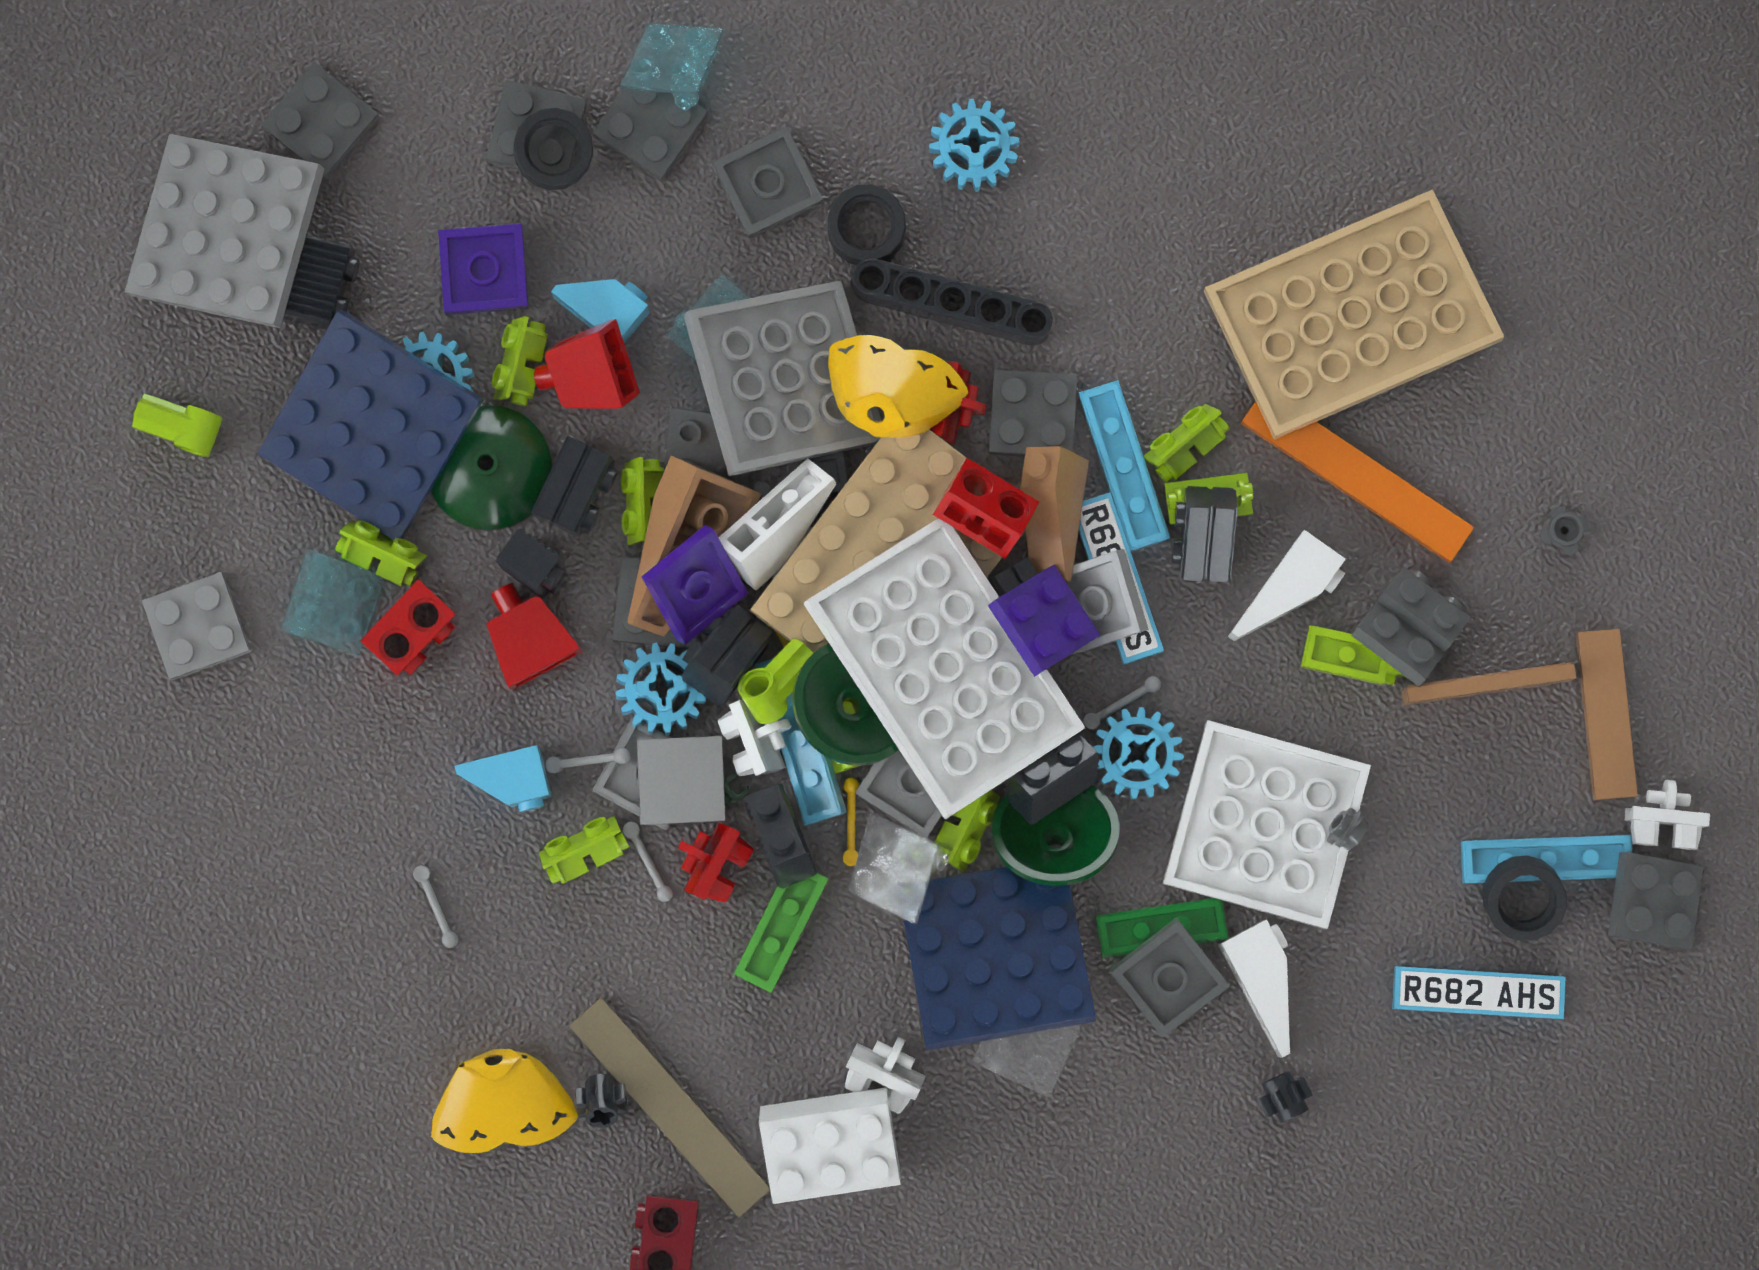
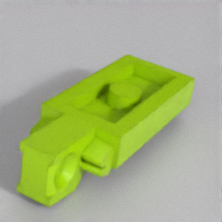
M1309 625L1300 668L1379 685H1394L1396 677L1406 678L1351 636L1352 634Z

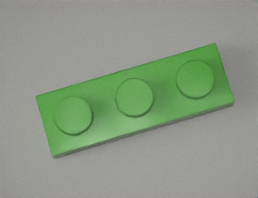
M817 873L813 877L786 888L777 886L734 975L770 993L773 992L829 880L828 878Z

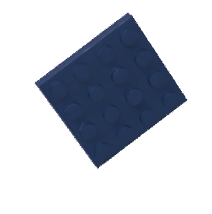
M340 310L336 312L257 454L356 517L379 528L380 532L393 540L396 538L404 539L484 399L347 312Z
M1008 867L898 885L926 1051L1096 1022L1070 885L1050 886L1034 883L1015 874Z

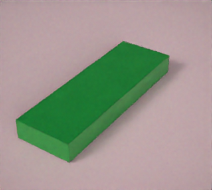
M1210 898L1097 915L1095 919L1101 957L1129 954L1176 917L1197 944L1228 939L1222 900Z

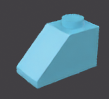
M616 279L556 285L551 291L554 300L589 328L616 319L624 344L650 314L649 307L645 303V300L648 298L647 295L629 281L625 286Z
M537 745L454 766L457 775L508 806H518L519 812L544 807L543 799L552 797L541 748Z

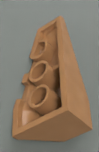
M670 456L654 495L627 623L664 637L670 630V627L641 576L704 525L714 529L717 536L720 537L758 503L762 493L704 468Z

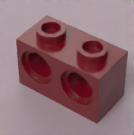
M649 1194L646 1197V1204L638 1203L635 1229L643 1230L641 1246L632 1247L630 1270H652L649 1259L651 1254L657 1250L666 1251L671 1255L673 1259L672 1270H691L700 1200ZM669 1207L677 1213L678 1225L674 1230L663 1231L657 1227L654 1218L658 1209Z

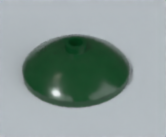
M480 406L432 488L431 493L437 504L449 517L466 527L493 531L514 526L532 514L531 511L552 469V459L547 442L534 423L519 412L502 406ZM483 457L494 459V465L488 471H483L479 468V462Z
M828 643L815 651L801 667L795 680L792 695L795 719L803 736L819 753L842 764L870 765L892 756L899 750L831 645ZM843 702H851L855 706V714L846 713L843 709Z
M1093 785L1033 825L1029 824L1009 803L1008 792L997 805L992 820V840L1002 862L1020 877L1042 885H1071L1089 879L1110 862L1119 842L1120 826L1117 812L1108 797ZM1058 844L1061 847L1054 848L1050 847V845Z

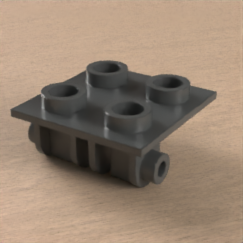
M671 407L665 468L670 456H674L747 487L749 472L733 476L728 475L711 412Z

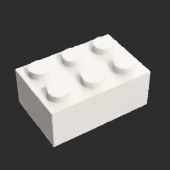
M887 1087L760 1106L759 1127L773 1204L901 1185L900 1164Z

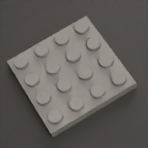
M169 133L124 292L132 297L280 328L325 168L318 163Z
M841 280L689 310L683 315L729 476L802 461L807 458L825 456L840 451L875 445L881 438L874 437L869 432L847 421L839 410L832 391L828 368L829 348L835 342L857 336ZM852 345L847 349H839L838 351L844 352V354H846L855 345ZM846 402L845 405L849 407L850 403ZM871 407L868 410V416L874 421H882L878 407Z

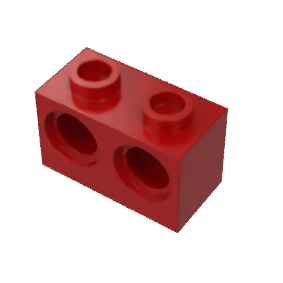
M966 458L932 515L1001 557L1006 558L1023 534L1039 501L991 473L986 468Z
M418 579L360 641L397 676H400L404 671L411 676L428 658L422 652L434 640L440 645L455 630L457 626L451 621L457 615ZM423 604H431L438 610L437 622L428 628L417 625L414 618L416 609ZM400 634L408 639L409 650L401 658H391L385 649L386 642L391 636Z

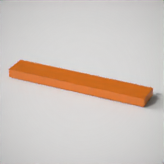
M1255 401L1240 423L1448 563L1453 560L1474 529L1472 525L1318 422H1314L1274 440Z

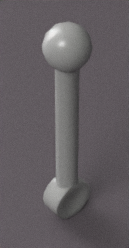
M1155 676L1148 677L1145 685L1097 714L1088 713L1083 719L1084 726L1089 730H1094L1099 726L1101 720L1148 692L1155 693L1161 688L1160 679Z
M619 748L615 753L564 760L552 756L546 760L545 768L548 772L557 774L563 768L613 761L619 764H626L630 760L631 755L626 748Z
M627 822L623 827L624 835L632 839L658 889L656 892L657 898L662 902H668L673 897L672 889L666 886L639 836L640 827L638 824Z
M423 865L417 866L413 871V877L423 886L443 933L442 944L446 948H453L458 943V936L456 933L451 932L429 881L431 876L430 870Z

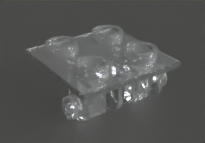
M870 813L848 892L911 923L917 924L931 874L937 869L940 871L944 870L948 864L949 857L944 854V849L939 847V844L874 813Z
M1082 1024L981 1041L972 1063L1050 1098Z

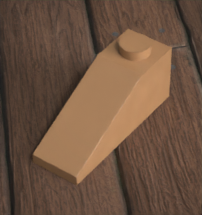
M1062 446L1026 447L1020 490L1039 501L1025 528L1029 560L1038 574L1055 565L1065 582H1071L1089 460Z

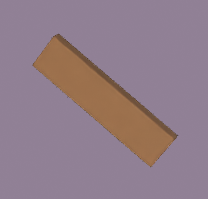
M1620 629L1578 632L1575 635L1593 801L1637 797Z
M1567 662L1422 683L1420 687L1416 684L1408 685L1401 691L1403 706L1565 683L1576 679L1574 664Z

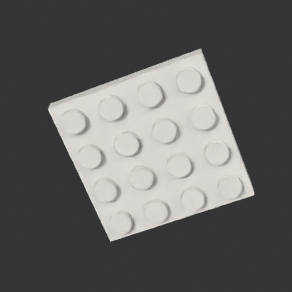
M1207 720L1162 884L1328 929L1349 851L1344 847H1337L1335 843L1331 845L1327 842L1328 836L1331 833L1329 832V827L1333 819L1340 812L1347 811L1349 808H1353L1356 812L1359 811L1371 765Z

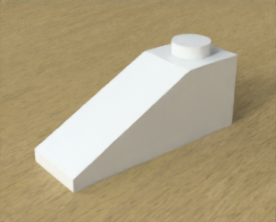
M808 458L718 537L739 577L755 590H758L788 561L836 485L834 478Z
M1304 530L1228 637L1236 641L1316 599L1324 589L1332 593L1345 575V572L1339 569L1345 558Z
M1263 920L1223 941L1218 946L1277 1057L1283 1058L1290 1054L1287 957L1283 951L1284 948L1288 947V943L1277 924L1270 927L1268 921Z

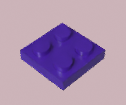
M521 223L438 230L445 315L529 309L524 235Z
M706 525L641 576L676 640L685 645L748 594L716 532Z
M1055 565L1050 566L988 605L1034 677L1100 636Z

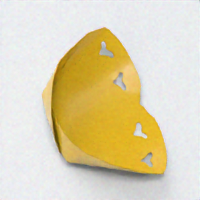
M858 335L835 342L829 348L828 368L832 391L839 410L847 421L869 432L874 437L900 438L924 433L958 409L962 399L968 394L967 387L961 377L943 359L923 350H904L887 338L873 335ZM855 345L846 354H844V352L838 351L839 349H847L848 347ZM872 345L876 349H885L886 351L873 354L870 346ZM917 361H921L925 365H932L933 368H928L924 371ZM946 376L949 377L951 384L957 387V390L947 388ZM846 402L850 403L849 407L845 405ZM871 407H880L884 411L885 418L880 422L874 421L868 416V410ZM905 422H909V426H904Z
M492 1049L464 1061L458 1066L433 1115L431 1137L440 1145L457 1152L482 1153L488 1152L504 1142L519 1146H532L547 1142L565 1132L575 1123L578 1117L571 1097L555 1075L540 1060L527 1053L511 1049ZM502 1056L503 1058L500 1063L493 1066L485 1062L486 1058ZM556 1112L567 1114L566 1117L559 1118L556 1124H552ZM529 1122L538 1129L536 1132L528 1130L525 1133L520 1132ZM449 1127L455 1138L450 1137L447 1133L441 1134L440 1131ZM475 1130L487 1135L486 1138L477 1137L474 1140H470Z

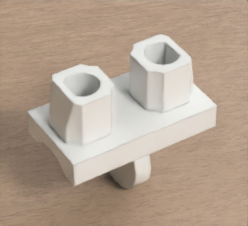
M743 700L729 704L731 711L718 719V724L722 735L727 740L739 736L742 738L746 750L733 755V764L739 776L750 774L758 776L778 772L786 768L780 750L786 747L781 733L792 727L789 719H783L771 724H762L753 718Z
M1665 780L1662 791H1647V803L1660 804V808L1639 806L1625 808L1624 821L1631 822L1632 844L1658 846L1660 824L1673 826L1672 848L1697 850L1702 828L1708 827L1710 821V813L1675 810L1676 805L1689 807L1691 795L1677 793V785L1674 780Z
M897 1037L893 1047L877 1040L873 1050L857 1043L846 1065L849 1071L844 1087L852 1092L868 1090L872 1080L888 1087L890 1109L899 1114L911 1099L916 1100L926 1076L911 1069L915 1058L901 1052L906 1040Z

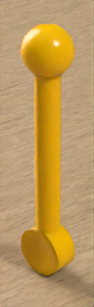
M852 777L846 779L843 783V788L847 793V851L843 854V861L848 866L856 865L860 858L858 852L855 851V792L860 784L857 779Z

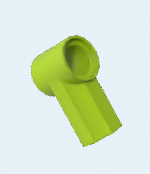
M143 394L134 411L132 427L147 434L174 443V446L182 450L209 458L223 418L198 407L188 405L185 408L158 397Z
M793 638L765 668H755L748 671L738 683V692L758 723L771 724L784 716L788 709L787 697L793 692L796 677L803 664L813 654L803 642L796 638Z

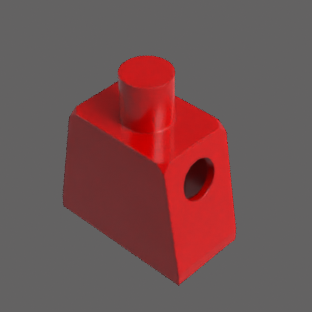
M616 319L609 320L560 341L545 352L547 364L537 366L534 371L537 387L540 390L555 388L560 404L564 408L617 409L624 407L640 394Z
M509 583L491 593V597L501 615L487 622L486 626L505 682L512 691L583 653L539 595L523 602L513 583Z

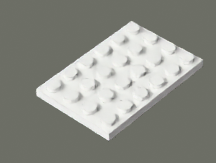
M938 518L809 598L804 603V606L946 820L1085 729V726L1048 670L1035 677L1033 676L988 607L990 603L999 598L996 591L955 529Z

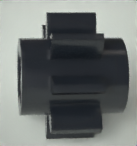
M1287 1071L1261 1084L1266 1094L1257 1099L1266 1117L1276 1114L1279 1122L1283 1123L1309 1110L1304 1099L1313 1096L1304 1077L1294 1080L1291 1072Z
M596 1074L589 1077L585 1081V1088L575 1089L577 1117H586L588 1124L594 1127L604 1128L613 1125L618 1120V1113L627 1114L628 1112L625 1084H617L615 1078L607 1074Z

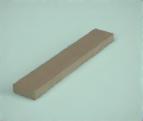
M602 997L570 1025V1028L620 1084H625V1090L738 1218L770 1190L768 1184Z

